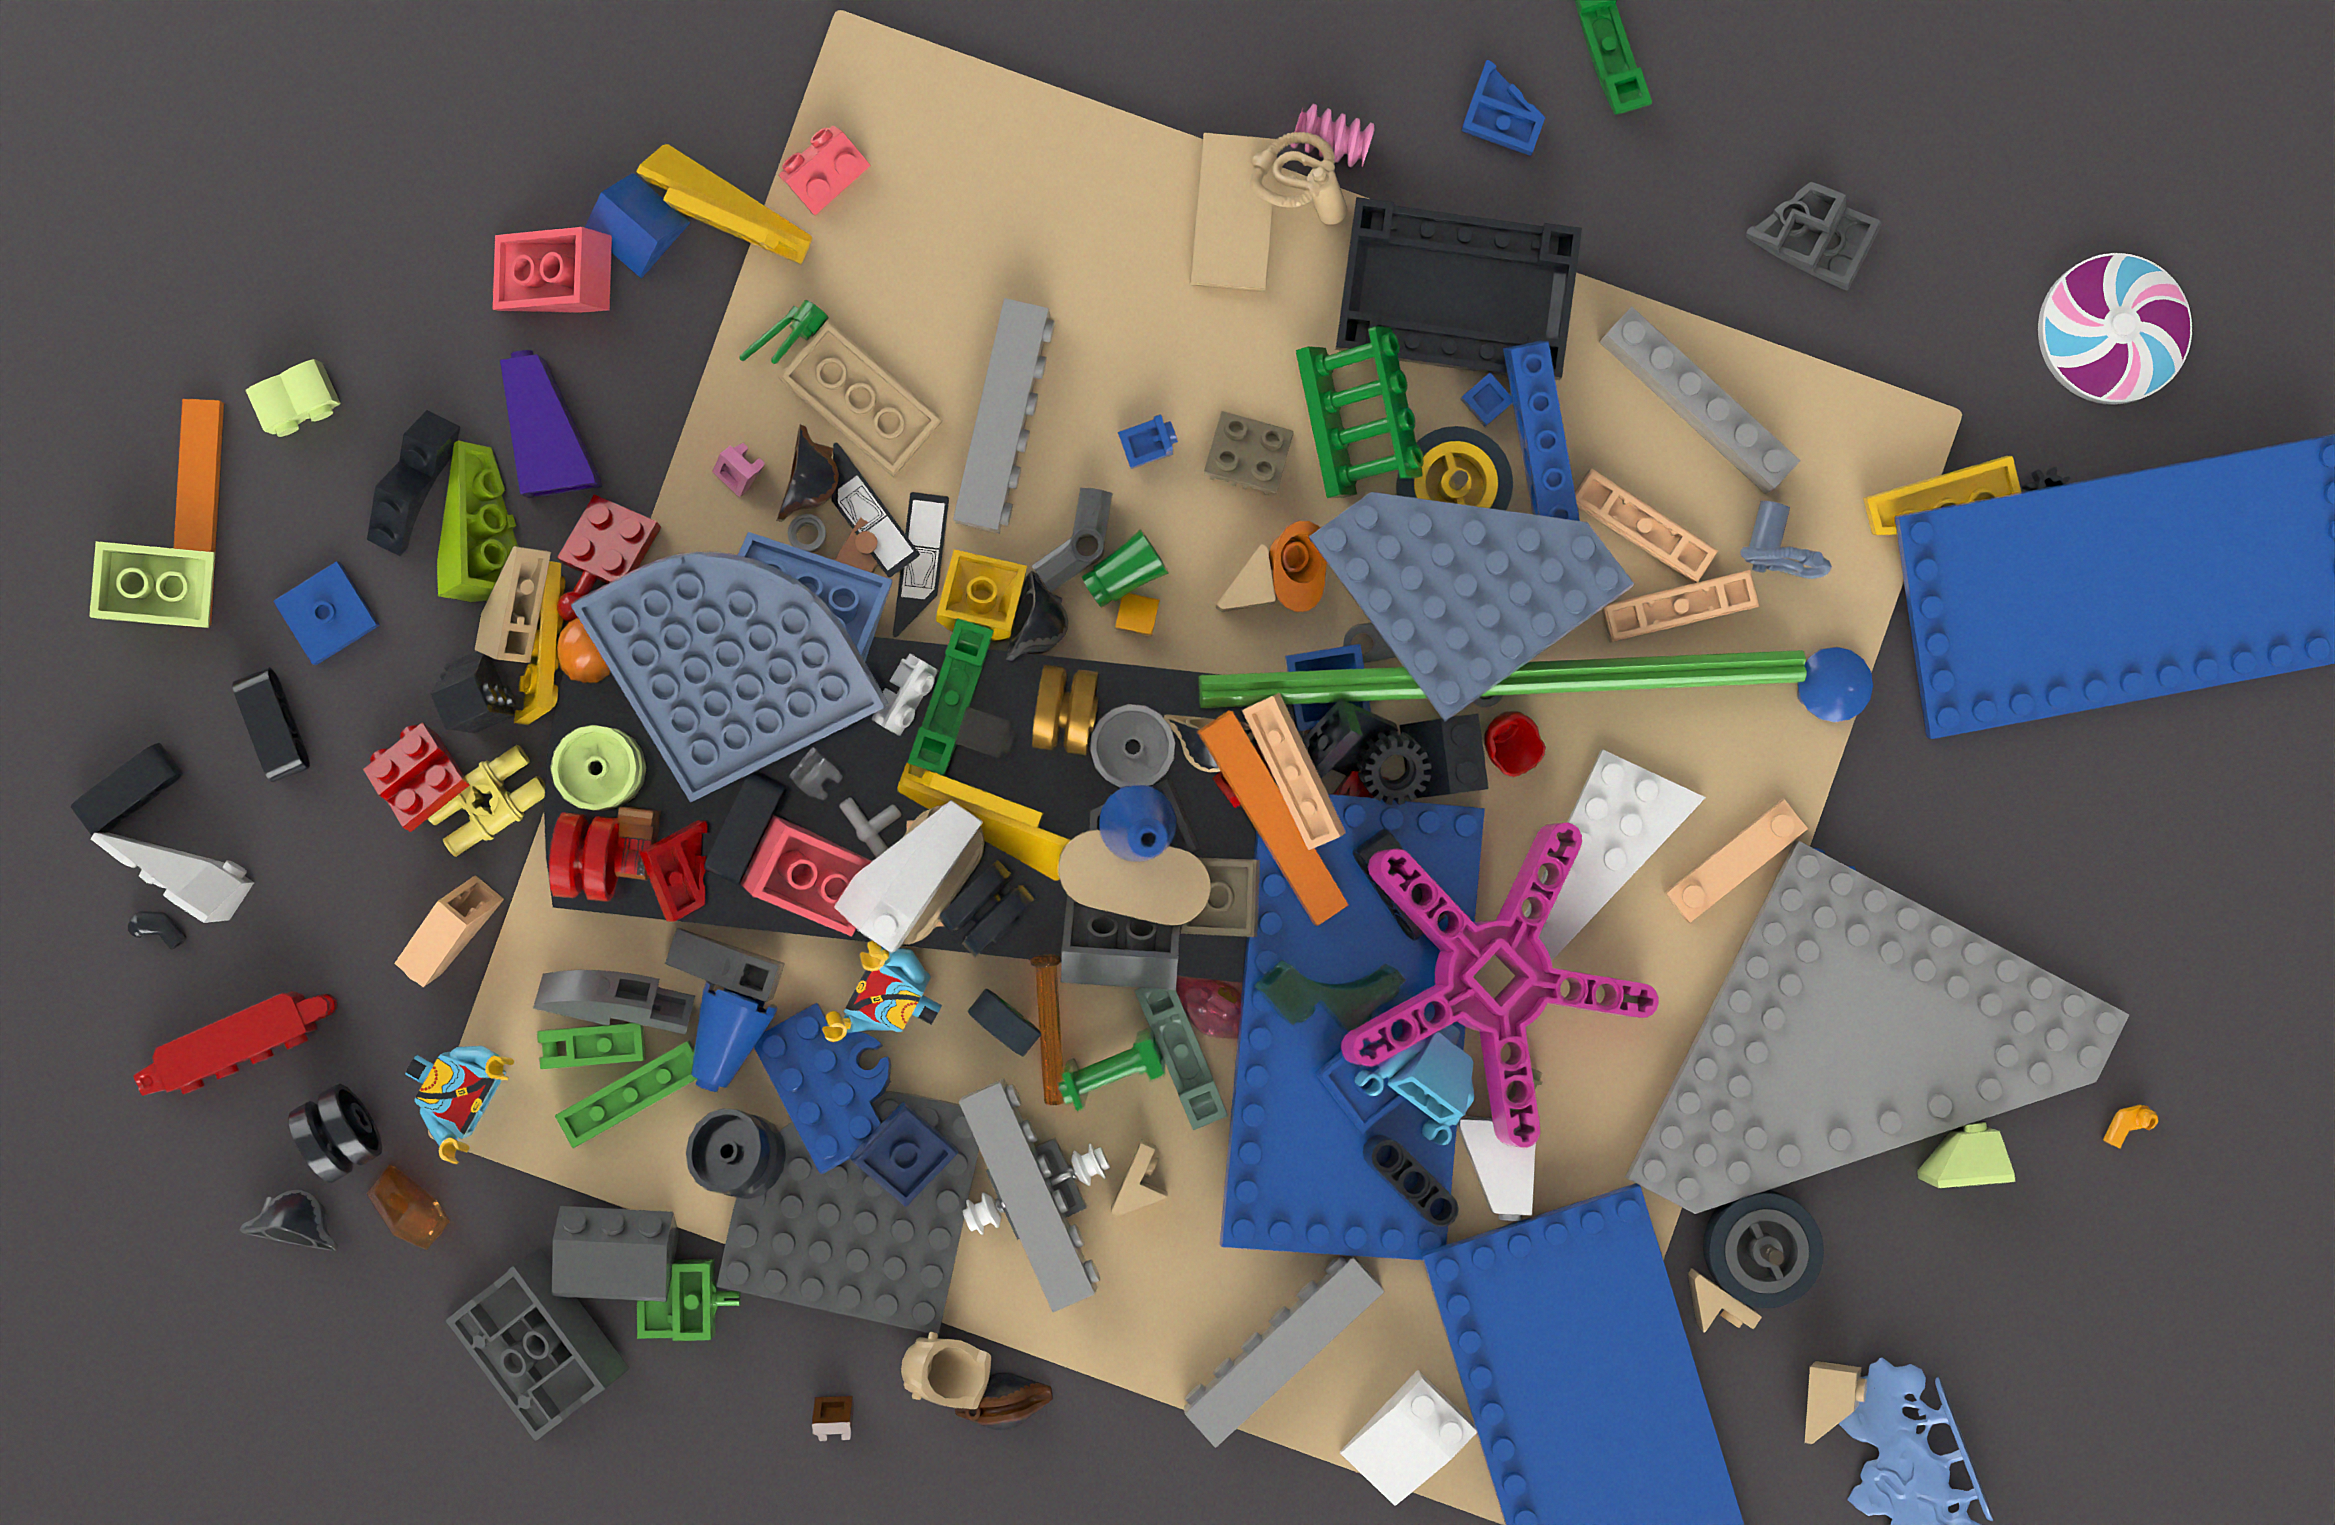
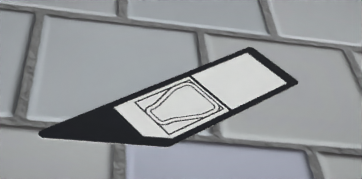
M835 442L833 444V461L837 466L839 476L837 487L832 495V502L852 529L860 517L868 522L855 531V533L858 535L860 532L869 531L876 536L878 544L876 549L870 554L887 577L890 578L918 558L920 553L841 446Z
M910 493L905 534L918 550L920 556L900 571L893 637H898L937 596L949 497Z

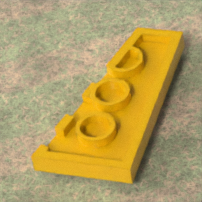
M2004 456L1863 498L1872 534L1894 535L1897 534L1895 516L2021 493L2013 456Z
M549 561L531 660L525 669L524 676H520L518 691L525 693L523 710H515L514 723L529 725L552 710V707L557 702L558 686L554 684V670L556 671L559 667V657L556 640L563 624V619L557 612V602L565 589V577L561 576V563Z

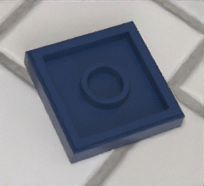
M903 1101L858 1147L850 1158L854 1164L907 1207L959 1151L955 1145Z

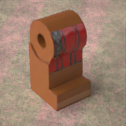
M630 806L619 807L618 822H620L614 864L616 876L640 880L649 879L639 852L657 842L661 817L660 810Z

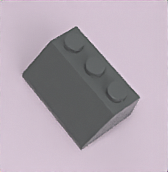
M1067 895L1061 957V983L1176 990L1180 925H1164L1084 906Z
M560 1206L553 1236L552 1295L667 1302L672 1276V1264L675 1260L679 1238L674 1213L669 1211Z

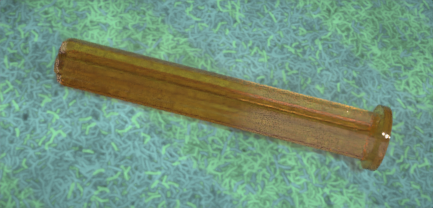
M1040 955L1030 959V964L1035 967L1043 1092L1046 1105H1061L1064 1103L1058 1083L1064 1080L1061 1075L1063 1072L1057 981V965L1061 963V958L1056 955Z

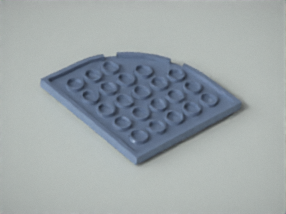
M719 552L677 554L639 567L571 604L690 803L885 708L888 704L887 699L851 637L829 607L795 578L755 559Z

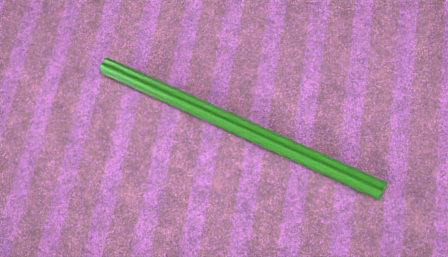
M1803 650L1535 661L1527 662L1481 696L1804 682L1806 679L1807 671L1804 666L1806 656ZM1405 667L1199 676L1200 708L1252 706L1280 693L1285 704L1338 702L1340 699L1347 702L1427 698Z

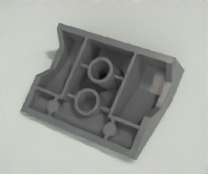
M540 1248L512 1266L507 1273L445 1320L535 1441L630 1369L576 1297L552 1295V1264Z

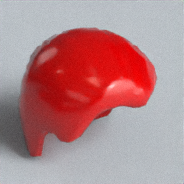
M1507 711L1501 713L1489 723L1484 733V746L1491 762L1505 775L1516 777L1525 774L1527 771L1535 768L1545 756L1546 746L1539 735L1538 726L1533 719L1522 712Z

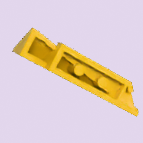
M668 144L662 145L639 165L636 172L645 181L667 190L663 200L672 209L800 265L802 264L812 242L810 234Z
M908 762L906 763L897 787L899 793L927 809L945 805L952 800L983 821L980 827L983 832L984 841L1055 881L1060 879L1058 876L1059 857L1071 839L1039 828L1044 813L935 772L908 764Z

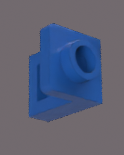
M1161 414L1154 416L1151 421L1118 432L1130 469L1173 455L1172 444L1178 443L1171 421L1164 423Z

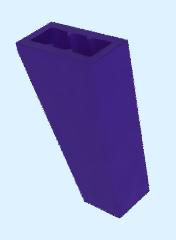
M532 350L512 352L511 358L500 360L520 494L527 498L602 487L598 471L546 360L538 354L534 355Z

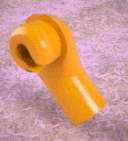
M2140 1104L2120 1109L2116 1112L2103 1141L2120 1149L2129 1131L2141 1128L2146 1130L2153 1129L2158 1123V1115L2148 1106Z

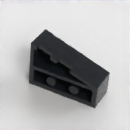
M478 651L446 664L444 667L445 672L440 674L441 680L436 682L431 692V697L445 730L477 733L515 716L512 706L516 705V700L510 687L507 684L503 686L492 658Z

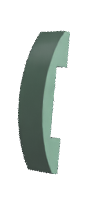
M1152 988L1135 989L1134 991L1147 1022L1152 1029L1192 1129L1196 1130L1227 1117V1111L1177 991Z

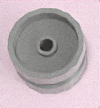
M1128 704L1112 709L1099 720L1092 733L1090 752L1096 769L1107 781L1120 788L1134 785L1151 786L1165 776L1174 760L1175 740L1171 727L1159 713L1146 706ZM1132 740L1138 741L1141 746L1140 751L1134 755L1129 754L1125 749L1126 743Z

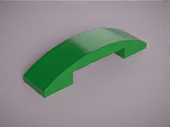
M1575 0L1590 57L1601 87L1614 114L1617 115L1651 105L1652 100L1642 69L1636 66L1616 5L1617 0Z
M957 618L945 652L946 657L923 724L916 736L908 764L945 775L966 720L994 630Z

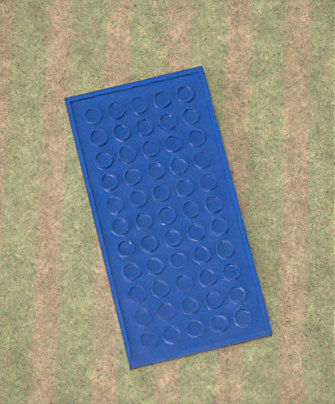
M2335 434L1895 516L1926 737L1929 739L2335 664Z
M1328 794L1346 833L1315 847V850L1347 901L1348 906L1320 925L1316 926L1312 923L1256 830L1254 860H1260L1257 937H1247L1219 1245L1225 1248L1423 1260L1422 1252L1447 1245L1448 1226H1435L1422 1218L1367 1164L1363 1156V1149L1367 1140L1376 1135H1384L1395 1140L1451 1194L1457 1124L1449 1127L1452 1132L1451 1141L1446 1145H1439L1433 1139L1429 1140L1422 1135L1424 1124L1429 1120H1433V1118L1405 1099L1363 1134L1336 1102L1315 1072L1342 1051V1040L1347 1033L1436 985L1435 968L1440 950L1425 934L1413 941L1403 932L1356 862L1352 851L1383 828L1387 829L1396 838L1403 850L1423 868L1474 923L1485 808L1405 801V804L1398 805L1395 800H1393L1392 805L1385 804L1382 799L1378 801L1375 798ZM1447 916L1438 923V927L1442 932L1448 926ZM1431 1002L1424 1008V1016L1428 1022L1435 1015V1008ZM1396 1020L1391 1026V1034L1395 1040L1402 1034L1403 1028L1399 1020ZM1456 1021L1450 1025H1453L1460 1031L1456 1046L1464 1051L1466 1027ZM1389 1145L1382 1146L1378 1150L1376 1157L1379 1164L1385 1163L1391 1157L1392 1151ZM1416 1171L1410 1172L1405 1176L1403 1182L1405 1190L1412 1189L1417 1184L1418 1176ZM1437 1198L1432 1202L1430 1206L1432 1216L1438 1215L1444 1209L1443 1198Z
M1635 1183L1421 1253L1505 1525H1744L1639 1184Z

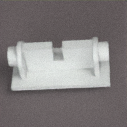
M909 654L906 660L902 658L890 679V682L900 687V689L895 694L885 688L883 694L888 704L885 708L875 712L871 719L901 736L903 730L912 723L915 710L923 696L932 689L934 678L939 670L912 654Z

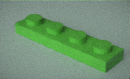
M686 1041L554 1115L572 1148L579 1146L695 1081L697 1078L691 1075L695 1050L691 1041Z

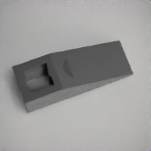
M680 928L676 929L665 962L666 965L765 1002L774 998L785 965L783 962Z

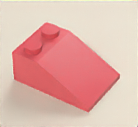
M585 227L495 235L493 310L570 313L608 311L610 309L612 236Z
M773 815L740 884L752 896L853 936L856 928L834 906L853 877L872 861L814 832Z

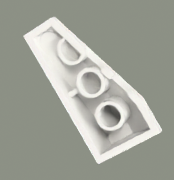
M952 800L858 872L834 908L857 930L893 953L900 948L983 821Z
M94 833L91 837L92 841L119 862L132 868L140 867L142 869L139 875L141 879L149 884L167 888L163 896L203 923L230 920L254 884L253 881L245 877L247 871L229 860L224 863L113 833Z

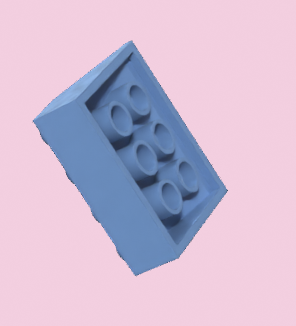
M748 532L738 555L773 566L809 588L839 619L865 662L892 585V579Z

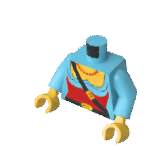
M873 940L868 943L869 953L861 952L859 954L862 966L866 970L843 1011L846 1015L842 1018L840 1013L831 1011L825 1017L828 1026H824L822 1030L828 1041H839L845 1037L847 1032L891 1030L902 1032L911 1015L932 1025L942 1005L923 995L931 976L925 971L911 949L898 948L891 953Z
M484 1046L456 1047L451 1052L448 1051L440 1054L434 1064L418 1055L413 1058L405 1075L423 1084L414 1101L420 1106V1115L432 1137L439 1145V1156L441 1159L458 1164L459 1161L455 1158L456 1150L458 1149L466 1153L469 1151V1145L459 1141L457 1137L464 1139L472 1135L501 1081L509 1079V1077L505 1076L506 1072L503 1070L504 1064L514 1065L513 1058L500 1057V1055Z

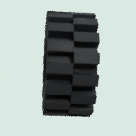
M1389 731V736L1381 732L1377 734L1379 740L1376 742L1370 738L1366 742L1369 749L1365 750L1362 748L1359 753L1363 758L1362 761L1357 760V767L1361 771L1358 775L1366 789L1378 801L1382 799L1385 804L1392 805L1393 800L1398 805L1405 804L1404 797H1408L1411 801L1416 799L1417 797L1413 792L1418 789L1422 793L1426 788L1422 783L1423 780L1429 782L1431 776L1427 772V769H1431V763L1427 759L1428 755L1414 738H1411L1404 732L1399 735L1397 731ZM1392 755L1405 757L1407 769L1400 778L1386 780L1381 776L1382 763Z

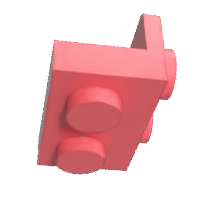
M835 126L819 130L811 138V145L803 153H795L782 165L784 170L778 175L813 215H817L871 166L847 136Z

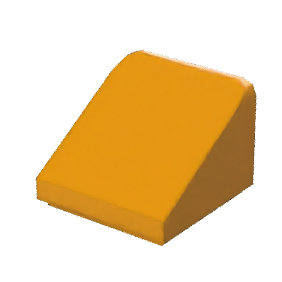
M1131 593L1126 594L1121 598L1115 629L1152 637L1160 599Z

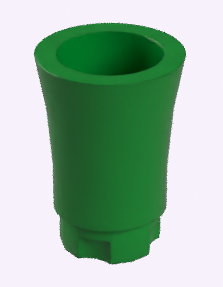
M1140 529L1120 548L1094 565V570L1084 574L1082 579L1091 595L1102 608L1112 600L1117 601L1129 592L1154 579L1169 574L1144 532Z

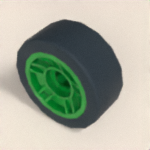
M985 989L968 1010L969 1015L1020 1056H1024L1042 1034L1027 1018L989 989Z

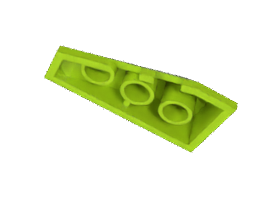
M459 440L454 443L437 558L438 596L469 602L488 601L513 546L518 547L513 531L516 523L513 514L508 515L502 497L505 488L491 447Z

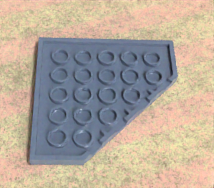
M1370 492L1309 536L1310 541L1444 721H1447L1634 585L1633 581L1588 522Z

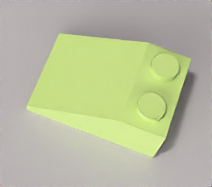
M96 541L89 617L105 620L209 628L215 552Z

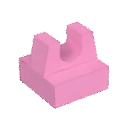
M744 443L734 448L730 445L721 452L712 471L738 497H741L750 489L765 465L760 458L752 464L744 458L748 450Z

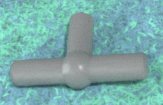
M847 798L840 804L839 807L856 829L857 837L867 844L876 858L889 849L878 833L901 817V813L895 805H890L868 821L852 798Z

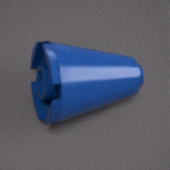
M1125 786L1110 795L1101 808L1099 820L1100 834L1107 848L1116 856L1133 862L1147 861L1160 855L1172 842L1176 831L1175 811L1168 798L1152 786Z
M706 981L702 992L691 1075L697 1078V1086L717 1092L719 1087H728L774 1018L778 1008L772 1004L765 1009L763 1008L765 1001L724 988V991L719 989L715 991L714 987L716 984Z

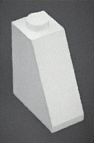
M1462 1116L1457 1123V1127L1490 1210L1493 1213L1499 1214L1498 1219L1507 1221H1521L1522 1215H1532L1536 1143L1528 1148L1506 1145L1496 1137L1492 1117ZM1519 1124V1127L1514 1128V1135H1515V1131L1521 1130V1125H1520V1124Z

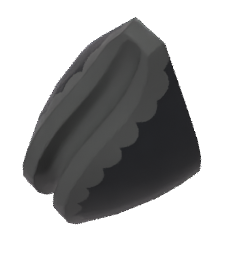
M1031 571L1025 580L1014 620V628L1009 639L1006 660L1013 661L1024 653L1047 652L1062 640L1068 630V617L1061 604L1062 597L1048 592L1038 574L1034 571Z
M302 1190L286 1191L276 1198L266 1197L261 1214L243 1223L240 1231L247 1235L332 1251H337L338 1244L330 1237L327 1229L325 1208L313 1195Z

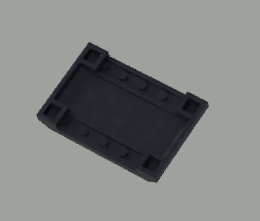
M1356 197L1335 349L1344 351L1370 343L1369 328L1375 326L1390 327L1399 342V361L1485 373L1491 372L1492 374L1508 376L1503 348L1546 341L1549 342L1555 380H1561L1582 228L1544 223L1543 226L1400 207L1394 206V202Z

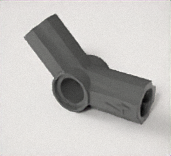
M1080 487L1072 537L1032 565V568L1050 593L1089 565L1097 563L1103 557L1113 496L1112 492ZM1084 537L1094 538L1098 543L1097 551L1091 556H1083L1077 551V544Z

